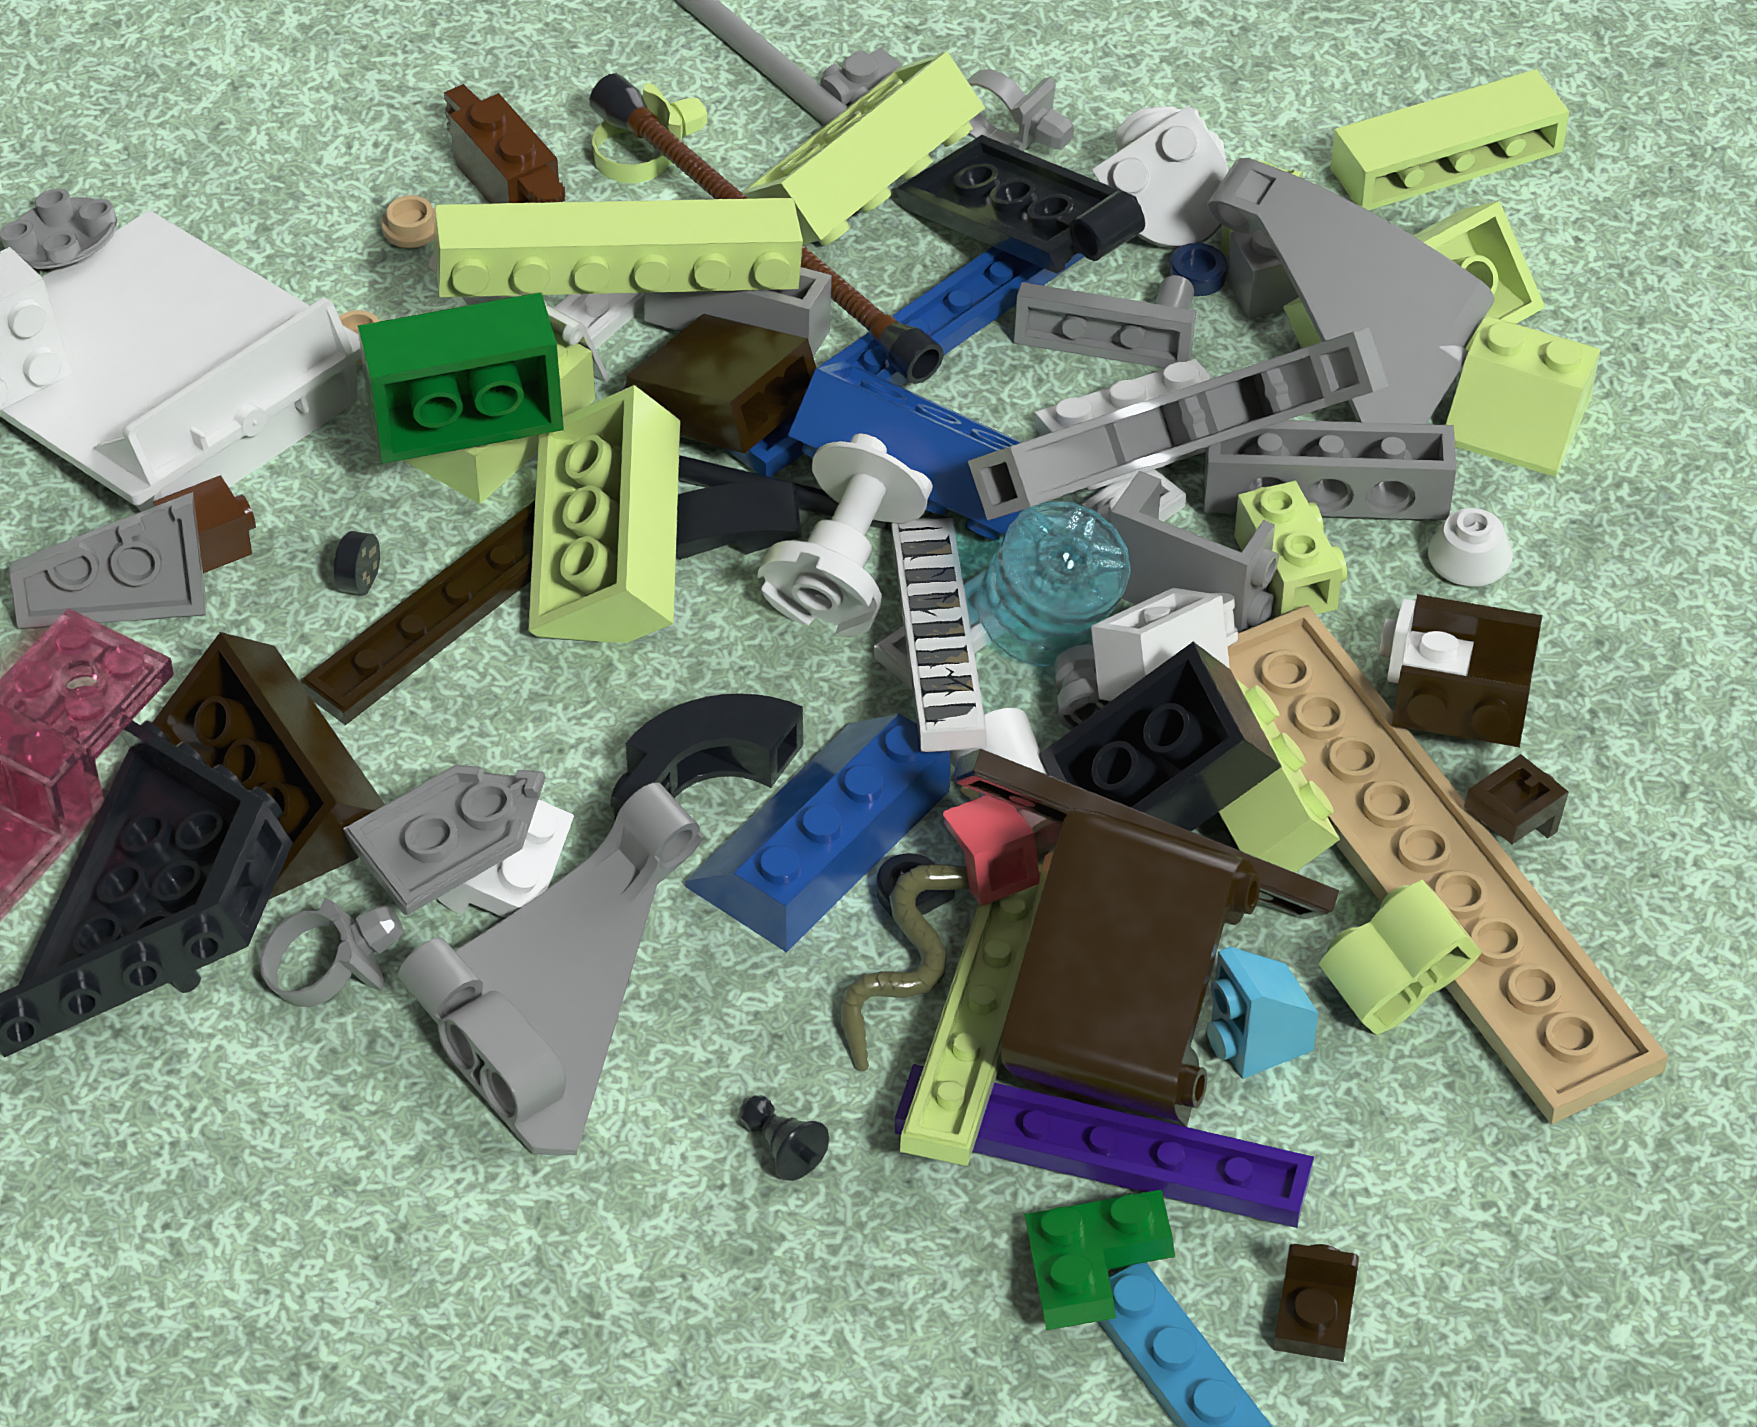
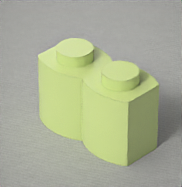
M1420 880L1412 885H1403L1391 891L1383 899L1380 910L1370 922L1360 927L1348 928L1339 933L1329 944L1328 952L1323 956L1318 965L1360 1021L1375 1035H1378L1402 1023L1424 1003L1430 994L1442 989L1463 974L1477 960L1482 951L1439 896L1423 880Z

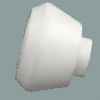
M1465 508L1452 513L1435 532L1429 543L1428 557L1436 572L1451 583L1464 587H1481L1501 579L1508 572L1512 564L1513 551L1505 529L1495 515L1478 508Z

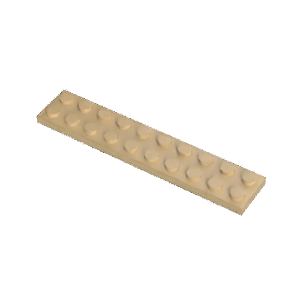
M1305 605L1238 633V641L1227 646L1229 669H1231L1235 679L1249 689L1255 685L1262 688L1275 704L1279 717L1273 720L1278 731L1280 734L1286 733L1299 747L1306 759V765L1300 768L1307 782L1313 781L1324 792L1333 806L1334 813L1328 816V819L1340 838L1335 844L1380 902L1394 889L1403 885H1412L1423 880L1439 896L1482 951L1477 960L1463 974L1445 987L1549 1123L1552 1125L1663 1073L1668 1055L1479 818L1464 807V799L1408 729L1392 726L1393 710L1310 606Z

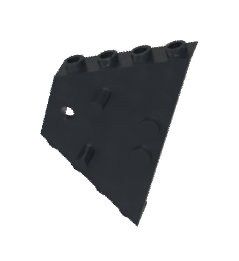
M117 711L112 723L129 746L128 752L19 984L0 993V1052L2 1055L7 1057L171 981L181 993L190 992L200 984L201 976L197 971L198 969L248 947L293 844L278 821L283 816V811L278 803L258 786H255L251 791L244 788L240 780L222 764H217L214 768L209 767L204 759L187 743L180 742L177 746L171 744L165 734L152 722L145 720L140 725Z

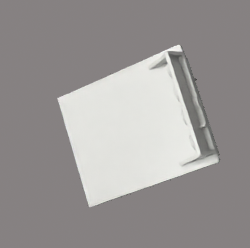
M148 210L116 230L110 241L94 254L78 262L57 267L42 277L73 374L2 409L0 417L131 504L136 505L142 512L153 508V501L219 475L222 476L228 487H231L358 401L356 361L362 358L359 334L342 325L334 304L329 299L321 298L310 306L151 210Z

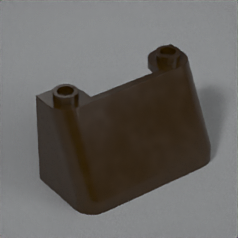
M1077 808L1070 810L1064 818L1004 1023L1001 1038V1057L1004 1066L1029 1091L1187 1127L1191 1110L1201 1105L1207 1087V1071L1204 1067H1199V1059L1196 1052L1191 1048L1223 927L1224 924L1236 925L1241 921L1244 914H1252L1259 897V876L1249 860L1100 812Z

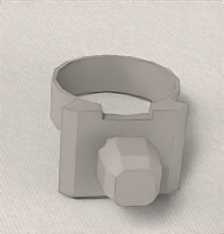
M992 69L979 70L967 80L970 86L985 88L999 97L1010 110L1015 123L1019 124L1018 133H1007L999 129L995 131L997 128L989 123L981 113H978L969 121L973 127L969 134L973 138L985 135L1022 151L1034 141L1049 148L1062 150L1071 141L1074 125L1070 119L1053 109L1056 84L1052 76L1044 78L1027 95L1005 74Z
M324 898L319 911L299 912L287 917L274 928L263 946L260 958L261 975L270 989L282 999L297 1007H313L330 1000L343 989L352 973L368 987L382 991L384 977L374 952L376 951L380 954L397 942L404 932L399 917L388 905L376 906L358 915L356 922L337 904ZM320 926H333L337 928L341 934L342 943L338 946L335 961L328 972L312 986L299 991H282L278 986L277 972L281 958L289 945L302 933Z

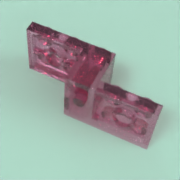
M69 608L0 679V922L97 817L104 803L95 760L174 675L170 657ZM80 677H91L97 680L92 686H79L74 689L66 687L68 683Z

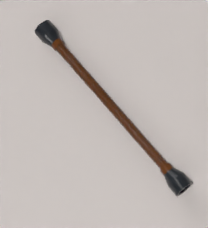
M612 73L596 83L590 94V107L609 125L629 130L638 138H644L684 172L685 175L697 183L699 187L711 195L713 199H748L732 183H729L719 172L658 122L657 116L648 109L639 89L618 73ZM802 246L801 267L832 275L831 299L870 331V336L881 345L892 368L913 384L923 383L938 370L944 357V350L940 344L922 329L902 324L892 315H885L879 308L875 307L873 303L860 294L859 291L846 282L845 279L836 274L825 262H822L812 251L808 250L806 246Z

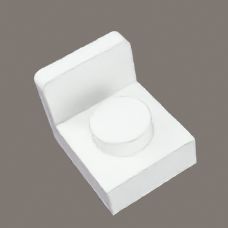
M1403 598L1398 619H1385L1379 655L1391 657L1387 682L1399 683L1402 665L1467 676L1474 642L1460 640L1451 634L1440 631L1428 633L1411 631L1416 601Z

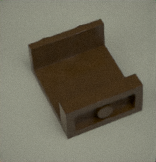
M1417 594L1411 631L1422 633L1440 631L1451 634L1460 640L1474 642L1467 676L1402 665L1392 726L1520 748L1543 615Z

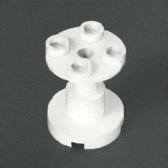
M860 433L855 434L850 442H831L821 446L813 457L812 472L821 488L839 503L832 520L817 522L807 542L790 540L771 546L758 570L757 577L764 576L765 582L761 591L766 600L783 615L795 622L808 626L815 618L838 624L835 634L844 637L857 636L868 631L881 606L882 594L875 580L864 570L872 551V546L865 537L872 520L891 523H908L917 520L924 514L927 508V500L933 486L927 476L918 471L911 470L901 461L887 454L886 446L880 440Z

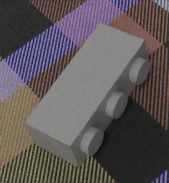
M801 267L799 289L644 293V321L671 328L675 331H682L704 313L808 338L814 357L830 332L832 275Z

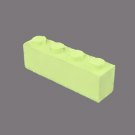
M1535 69L1336 128L1334 130L1330 169L1353 202L1367 210H1371L1563 152L1570 111L1540 72Z

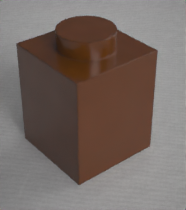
M221 475L153 501V506L155 507L193 492L203 574L252 555L249 530L256 528L252 509L243 494L233 495Z

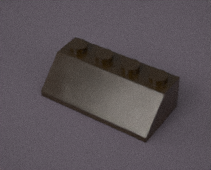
M219 632L152 723L165 734L171 744L177 746L180 742L187 743L204 759L209 767L214 768L217 764H222L240 780L244 788L251 791L255 786H258L278 803L283 811V816L278 821L293 844L269 897L270 900L358 859L359 856L353 850L343 828L385 804L274 645Z

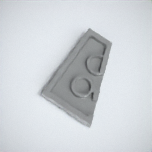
M193 492L11 562L10 580L18 629L206 615L207 600Z

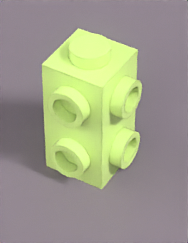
M1297 481L1271 487H1260L1254 491L1238 494L1234 537L1242 551L1263 520L1275 524L1272 551L1279 554L1276 571L1269 583L1268 593L1274 595L1272 610L1276 618L1305 605H1309L1316 615L1337 610L1341 583L1347 579L1345 558L1338 546L1331 547L1324 534L1323 520L1319 508L1314 502H1307Z

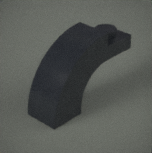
M736 693L702 697L674 706L645 723L625 743L627 773L623 774L617 781L610 799V805L614 808V819L616 820L621 807L636 791L651 783H660L674 799L686 788L703 780L717 777L745 778L772 788L804 745L803 706L771 696Z

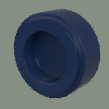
M1204 243L1186 244L1177 248L1171 254L1168 277L1177 275L1188 279L1194 287V296L1211 295L1219 291L1225 284L1227 259L1214 246Z

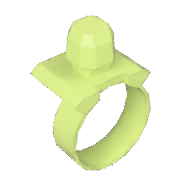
M646 82L643 88V98L648 109L657 116L658 122L673 133L675 137H678L680 141H682V137L701 130L707 124L706 108L698 98H687L669 104L656 85ZM603 121L593 133V161L597 170L612 180L623 183L648 181L662 174L669 164H673L662 153L648 162L635 165L619 164L608 160L598 152L600 145L613 135L628 132L629 130L614 127Z

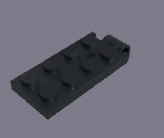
M985 135L978 136L897 187L902 208L1056 274L1066 268L1065 264L1075 254L1079 253L1089 260L1098 261L1141 233L1145 228V217L1136 196Z

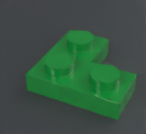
M1162 1190L1130 1194L1112 1199L1024 1214L1046 1331L1115 1319L1116 1312L1107 1269L1175 1257L1173 1236Z

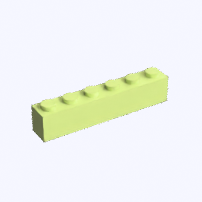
M793 198L435 205L434 258L439 297L518 296L542 292V295L799 289L803 239Z

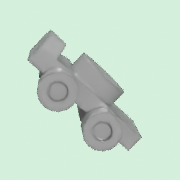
M882 48L870 54L859 50L846 59L845 68L842 69L837 64L829 66L825 70L820 82L821 86L842 104L846 105L851 102L852 105L894 70L901 67L902 64Z

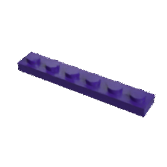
M912 1065L895 1115V1134H902L924 1066ZM995 1082L972 1151L1137 1191L1151 1192L1162 1190L1163 1197L1298 1228L1314 1162V1156Z

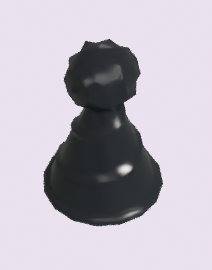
M763 1095L745 1098L743 1104L739 1107L738 1119L742 1126L751 1132L763 1130V1138L768 1144L776 1173L783 1180H798L813 1171L822 1161L828 1150L830 1140L828 1128L822 1122H806L793 1117H779L774 1114L775 1107L771 1100H768Z

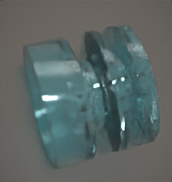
M1047 501L1025 509L1007 528L996 554L992 557L983 575L976 595L979 620L990 640L1010 657L1033 666H1054L1058 655L1066 649L1077 645L1093 644L1091 626L1109 618L1125 593L1131 574L1128 548L1117 529L1098 512L1079 504Z

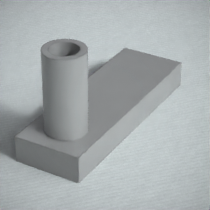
M1173 275L1166 277L1160 284L1155 303H1148L1022 282L1017 294L1014 344L1166 368L1177 362H1187L1192 357L1197 311L1190 309L1194 296V287L1188 279L1182 276Z

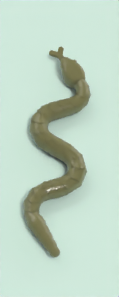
M965 786L960 788V793L970 801L977 799L981 792L972 791ZM919 865L897 879L889 896L893 919L906 937L918 949L921 955L920 966L914 971H881L867 975L863 974L846 989L841 1005V1025L845 1031L844 1034L858 1071H866L869 1067L867 1060L868 1052L866 1050L867 1041L865 1039L866 1030L864 1028L865 1020L861 1014L864 1002L870 997L875 996L907 998L928 993L944 977L947 959L946 950L937 932L916 908V898L919 893L925 890L969 889L966 866Z

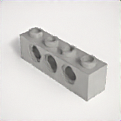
M1285 420L1207 446L1204 459V513L1236 514L1238 494L1254 491L1260 487H1271L1296 480L1307 502H1314L1319 508L1321 516L1446 520L1450 516L1456 477L1454 425Z

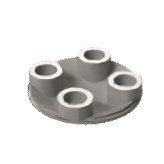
M50 189L41 193L36 198L35 208L23 214L16 221L3 226L0 230V238L4 249L11 247L32 268L61 267L85 259L104 247L117 229V217L112 203L107 199L70 198L69 192L65 189Z

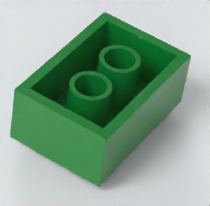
M542 292L357 325L368 410L382 464L564 430L557 342Z

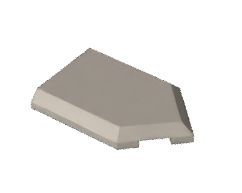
M455 765L343 828L355 853L404 915H409L522 850L546 777L543 771L517 770L516 775L483 773L482 768L479 766Z

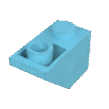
M1231 946L1218 951L1216 978L1211 983L1213 999L1211 1022L1207 1024L1208 1039L1218 1058L1221 1060L1230 1059L1241 1078L1245 1079L1314 1051L1319 1013L1287 965Z

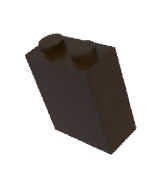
M703 313L625 377L628 387L635 385L680 420L681 437L746 453L800 408L815 372L816 365L808 338Z

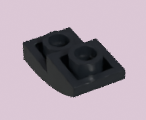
M753 481L732 483L678 494L676 556L679 560L735 542L744 554L747 555L769 548L782 541H790L802 537L797 488L793 482Z

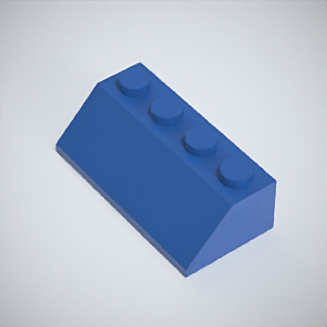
M845 361L815 369L788 436L804 443L801 449L803 453L813 458L816 451L825 444L839 441L850 442L852 437L859 433L873 436L886 446L887 454L901 461L911 470L918 471L930 479L933 486L927 500L926 510L944 515L946 509H950L968 518L967 528L994 540H999L1002 534L1010 537L1022 529L1035 506L987 520L968 463L969 460L1022 443L1021 441Z
M900 713L849 723L685 880V887L787 953L949 792L950 751L921 752L917 724Z

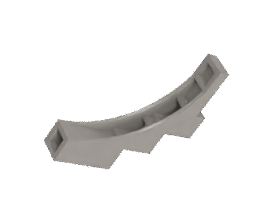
M1368 326L969 460L968 463L987 520H991L1389 386Z

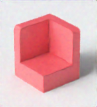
M985 795L943 812L945 827L964 850L969 889L980 906L1039 884L1040 875L1034 832L1013 805Z

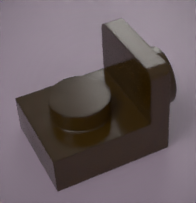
M1520 754L1469 788L1464 807L1513 845L1534 829L1547 839L1557 833L1569 791L1557 783L1551 775L1543 772Z
M1301 1244L1289 1245L1273 1350L1344 1362L1359 1265V1256L1357 1254L1343 1252L1325 1244L1310 1246Z

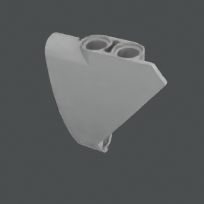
M1250 158L1236 160L1207 203L1215 219L1227 228L1240 233L1252 234L1256 230L1263 231L1300 297L1321 342L1368 326L1370 328L1389 387L1348 400L1357 422L1427 424L1463 366L1469 352L1465 348L1495 301L1490 288L1479 278L1437 250L1369 210L1289 172Z
M651 783L636 791L621 807L611 831L598 849L587 860L542 894L455 951L443 938H434L425 942L405 959L398 971L400 982L438 1024L440 1041L448 1057L532 1154L577 1155L657 885L694 853L704 837L700 833L698 823L660 783Z

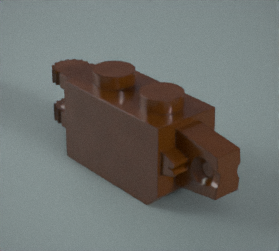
M464 84L444 92V100L447 102L445 113L449 121L447 122V131L452 137L453 157L458 168L490 204L565 201V186H563V182H559L557 157L499 93L480 100Z

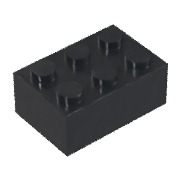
M1194 641L1039 753L1049 776L1189 831L1196 829L1282 767L1231 669Z

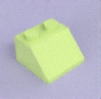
M1486 315L1466 356L1446 425H1454L1455 447L1556 477L1591 400L1601 349Z

